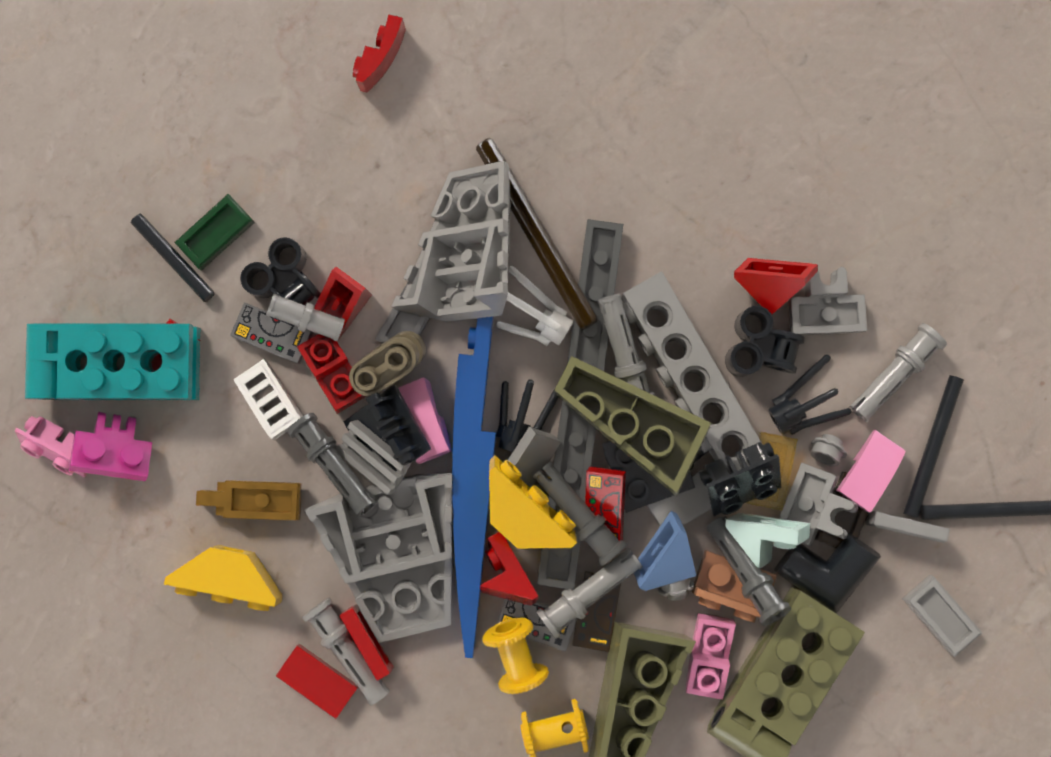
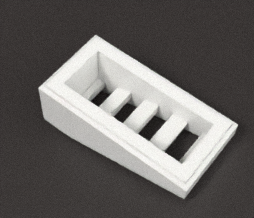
M265 359L233 379L271 440H276L288 432L290 426L303 417ZM263 372L266 379L250 389L246 383ZM269 385L273 387L274 390L257 400L255 397L257 393ZM279 397L281 403L265 412L263 406ZM286 408L289 414L273 424L271 418Z

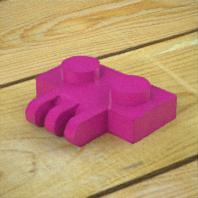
M98 412L94 433L76 430L69 471L146 481L149 472L152 442L134 440L135 417H128L125 425L126 430L120 429L121 415L113 414L111 427H104L106 413Z

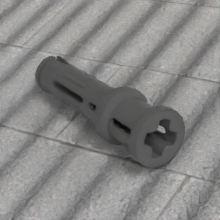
M314 413L304 415L290 426L287 433L291 438L296 437L307 452L306 458L314 464L317 463L323 469L340 494L350 504L358 517L365 514L374 507L377 501L366 490L355 473L337 452L335 439L328 437L318 425V417Z
M550 461L542 469L552 481L541 470L532 477L534 480L536 479L560 509L576 524L579 530L576 533L578 535L577 538L580 541H586L598 555L599 564L601 566L605 565L623 550L627 543L616 538L606 526V518L603 515H594Z
M727 516L719 517L707 526V531L716 541L719 549L742 583L741 589L744 598L750 599L761 616L759 621L762 626L778 621L790 612L791 606L788 602H783L772 585L774 582L773 578L767 573H763L752 562L725 527Z

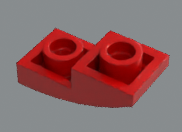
M388 14L386 26L380 25L376 37V47L380 48L365 46L362 57H356L353 66V78H356L360 91L366 93L370 91L384 76L395 59L406 31L402 17Z
M317 334L297 346L336 414L367 397L356 392L351 386L349 374L352 367L337 341Z

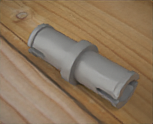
M275 293L272 296L266 313L268 317L271 316L298 326V331L305 332L307 329L329 337L334 341L338 340L345 322L344 318H338L314 309V305L307 302L306 305L278 296Z

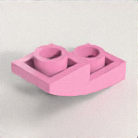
M423 377L399 387L401 395L431 447V450L416 459V462L421 464L452 452L445 420L438 415L430 381Z
M873 430L853 459L855 461L854 465L836 491L850 501L857 503L866 512L871 513L893 478L906 451L878 431Z
M701 613L697 614L693 640L696 643L690 654L686 693L723 700L730 668L729 654L736 626L734 619Z

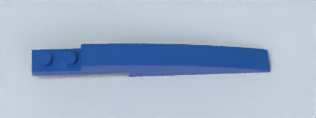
M494 316L477 318V327L469 328L468 349H474V355L459 354L453 424L452 502L456 581L465 658H473L475 650L480 585L482 581L490 503L489 465L490 459L495 453L496 432L482 431Z

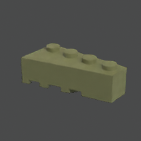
M571 356L555 388L557 396L677 497L710 430L711 423Z
M614 622L589 757L646 756L652 742V734L658 721H661L667 708L665 706L674 685L677 686L683 672L681 669L688 653L691 654L696 643L695 640L685 634Z

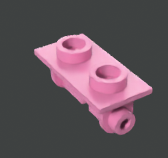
M31 416L24 426V429L27 430L26 432L16 428L15 433L21 443L20 448L24 452L38 459L42 455L54 461L52 463L53 466L67 475L71 476L75 472L84 478L87 476L83 472L69 471L74 439L73 433L69 432L62 443L57 441L64 432V429L41 416L38 418Z

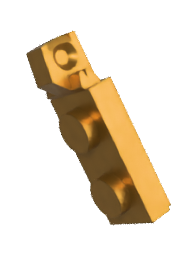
M225 480V482H217V490L197 491L196 506H216V515H221L223 518L300 520L302 483Z

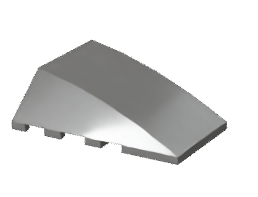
M500 161L449 172L431 214L435 218L433 226L429 232H423L418 246L423 249L416 265H409L403 278L408 282V286H406L407 288H405L406 290H404L405 292L402 297L396 295L391 306L393 309L446 322L500 316L503 314L508 296L511 203L508 163Z
M452 473L416 474L404 477L395 493L386 495L376 485L365 487L377 503L368 512L359 517L341 494L305 509L310 521H313L326 550L331 553L345 584H348L355 596V602L378 643L451 626Z

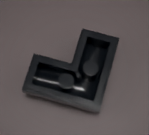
M848 533L847 538L843 539L827 561L803 544L796 545V548L789 549L774 568V571L820 604L837 613L881 556L864 542Z

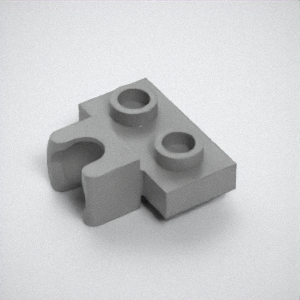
M840 267L831 273L830 285L822 283L818 270L804 286L805 297H792L788 300L790 332L799 335L863 333L867 331L865 294L846 295L848 293L847 271L844 267Z
M801 463L779 519L810 523V537L802 542L809 546H812L818 529L841 539H846L848 533L835 523V516L840 511L857 512L858 504L832 494L839 477Z

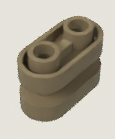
M403 331L369 352L355 363L350 370L349 379L353 389L361 395L370 396L377 392L380 393L409 374L425 357L426 346L423 339L412 331Z

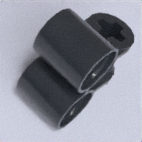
M283 237L273 241L268 251V257L271 262L269 266L261 262H253L245 266L241 272L240 281L242 287L248 293L258 298H269L275 293L283 298L306 305L307 302L310 303L314 298L318 299L321 294L318 288L301 271L306 264V252L303 247L291 238ZM288 247L295 248L296 259L293 263L282 265L279 261L281 251ZM261 271L267 272L268 284L263 289L255 290L252 286L254 275Z
M762 306L749 307L742 311L735 320V332L744 342L738 343L728 350L725 356L726 368L731 374L740 377L757 372L762 364L777 371L796 374L797 367L794 363L799 344H804L805 337L785 330L772 329L773 317L768 309ZM747 315H755L761 320L762 328L759 333H752L746 328L745 319ZM739 350H746L751 354L752 364L750 368L743 369L737 364L736 354Z

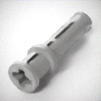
M614 294L597 300L617 363L614 371L615 377L655 396L654 392H650L645 376L646 363L643 360H639L621 294Z
M922 323L918 327L919 332L905 347L900 346L896 350V358L849 406L858 417L868 422L913 373L922 372L925 369L924 363L938 349L943 350L946 347L947 342L932 327Z
M629 548L573 591L570 588L562 591V597L548 608L536 611L555 639L560 637V631L574 620L585 618V614L588 613L586 610L588 607L638 569L642 568L641 563L635 555H632L633 553Z
M329 597L307 612L302 618L305 622L310 621L322 638L320 643L323 648L326 647L327 650L331 648L364 694L370 706L384 698L390 690L381 679L378 681L375 679L357 645L349 635L350 633L345 624H343L331 607L332 600Z

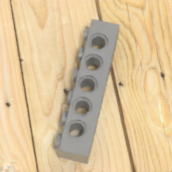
M659 272L624 292L621 299L630 325L635 322L642 334L638 337L642 349L648 357L653 354L660 365L656 372L666 388L672 386L679 398L674 401L675 405L704 419L702 411L705 405H715L721 412L720 421L717 424H711L710 430L700 449L703 453L709 450L714 461L722 459L729 474H731L725 460L727 455L723 453L721 448L723 439L726 436H731L738 441L739 451L749 466L743 454V449L761 441L663 272ZM651 310H659L665 315L666 324L662 327H653L648 323L646 314ZM670 341L680 343L684 348L683 358L674 360L668 357L665 352L666 343ZM687 373H696L701 377L703 384L700 391L692 392L685 387L684 376ZM736 456L730 457L737 471L741 470Z

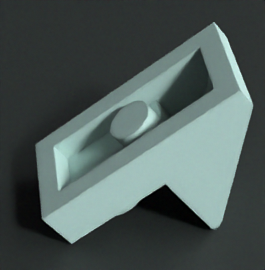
M737 513L726 519L725 527L758 568H762L771 562L773 546L782 549H794L796 545L801 544L810 537V523L745 513Z

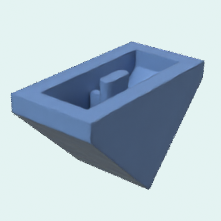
M673 511L668 514L638 558L642 568L634 572L639 588L642 590H651L696 576L687 533L678 514Z

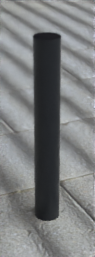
M141 213L131 220L130 223L203 302H207L214 296L215 292Z

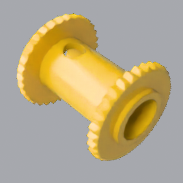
M512 618L499 622L489 628L482 638L485 646H490V648L497 647L506 671L505 675L500 678L498 687L500 691L507 694H519L532 690L542 684L548 677V667L541 663H533L532 655L525 637L532 632L533 623L527 618Z
M576 699L571 700L573 712L529 722L526 711L521 713L522 724L520 727L527 755L537 757V752L577 742L582 743L584 753L589 751L587 726L583 710L579 709ZM566 724L573 726L570 733L563 732V727Z

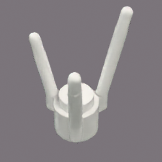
M510 266L508 271L549 310L546 309L542 313L508 292L507 301L539 320L535 328L541 331V333L501 321L496 323L497 328L537 340L545 346H548L550 341L559 346L571 327L573 320L565 316L567 311L551 301L514 266Z

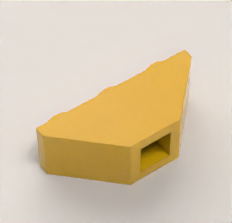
M494 455L490 459L489 465L490 524L518 549L572 548L577 543L576 524L563 510L557 513L548 504L549 499L540 488L535 485L530 488L521 479L522 474L509 460L502 462Z
M223 545L208 548L166 576L164 585L174 586V592L177 594L197 596V592L212 594L211 600L228 604H232L234 599L248 601V608L260 611H269L270 606H277L282 602L283 598L282 593L255 552Z

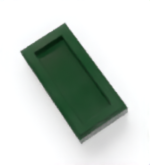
M227 194L174 243L202 271L253 225L255 221L231 195Z

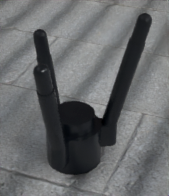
M824 355L783 394L772 399L775 406L769 408L768 412L782 435L787 432L793 435L802 429L851 414V409L845 408L803 420L807 417L805 412L836 396L839 393L836 388L802 405L796 398L789 401L801 387L830 361V355Z
M529 379L526 383L516 421L510 419L508 426L509 383L507 381L502 382L499 426L496 436L501 438L499 448L513 452L529 426L531 427V425L524 423L534 386L532 379ZM555 389L533 428L541 430L559 398Z

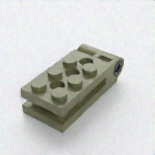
M792 586L783 599V602H788L791 606L790 612L778 621L766 626L724 693L723 700L721 699L714 709V714L707 727L708 734L744 757H788L792 744L795 746L865 633ZM813 632L814 641L812 645L803 649V637ZM788 665H794L795 671L792 677L782 680L781 674L783 669ZM775 697L774 706L768 711H761L764 700Z

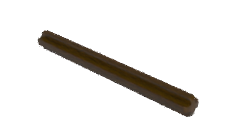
M485 139L476 146V150L485 165L500 161L506 162L493 139ZM509 167L510 209L577 325L582 330L587 329L598 321L597 316Z

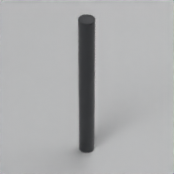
M949 375L903 512L905 515L914 518L919 516L964 381L962 378Z
M1051 500L922 505L920 514L922 520L1051 515Z

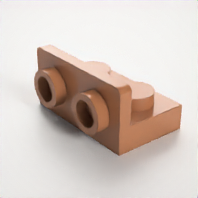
M705 550L694 581V588L691 590L693 594L700 597L698 603L715 610H720L721 604L734 608V616L755 623L756 617L761 616L751 600L744 598L741 589L743 585L725 556ZM761 569L763 573H767L773 578L774 582L772 585L774 586L777 575Z

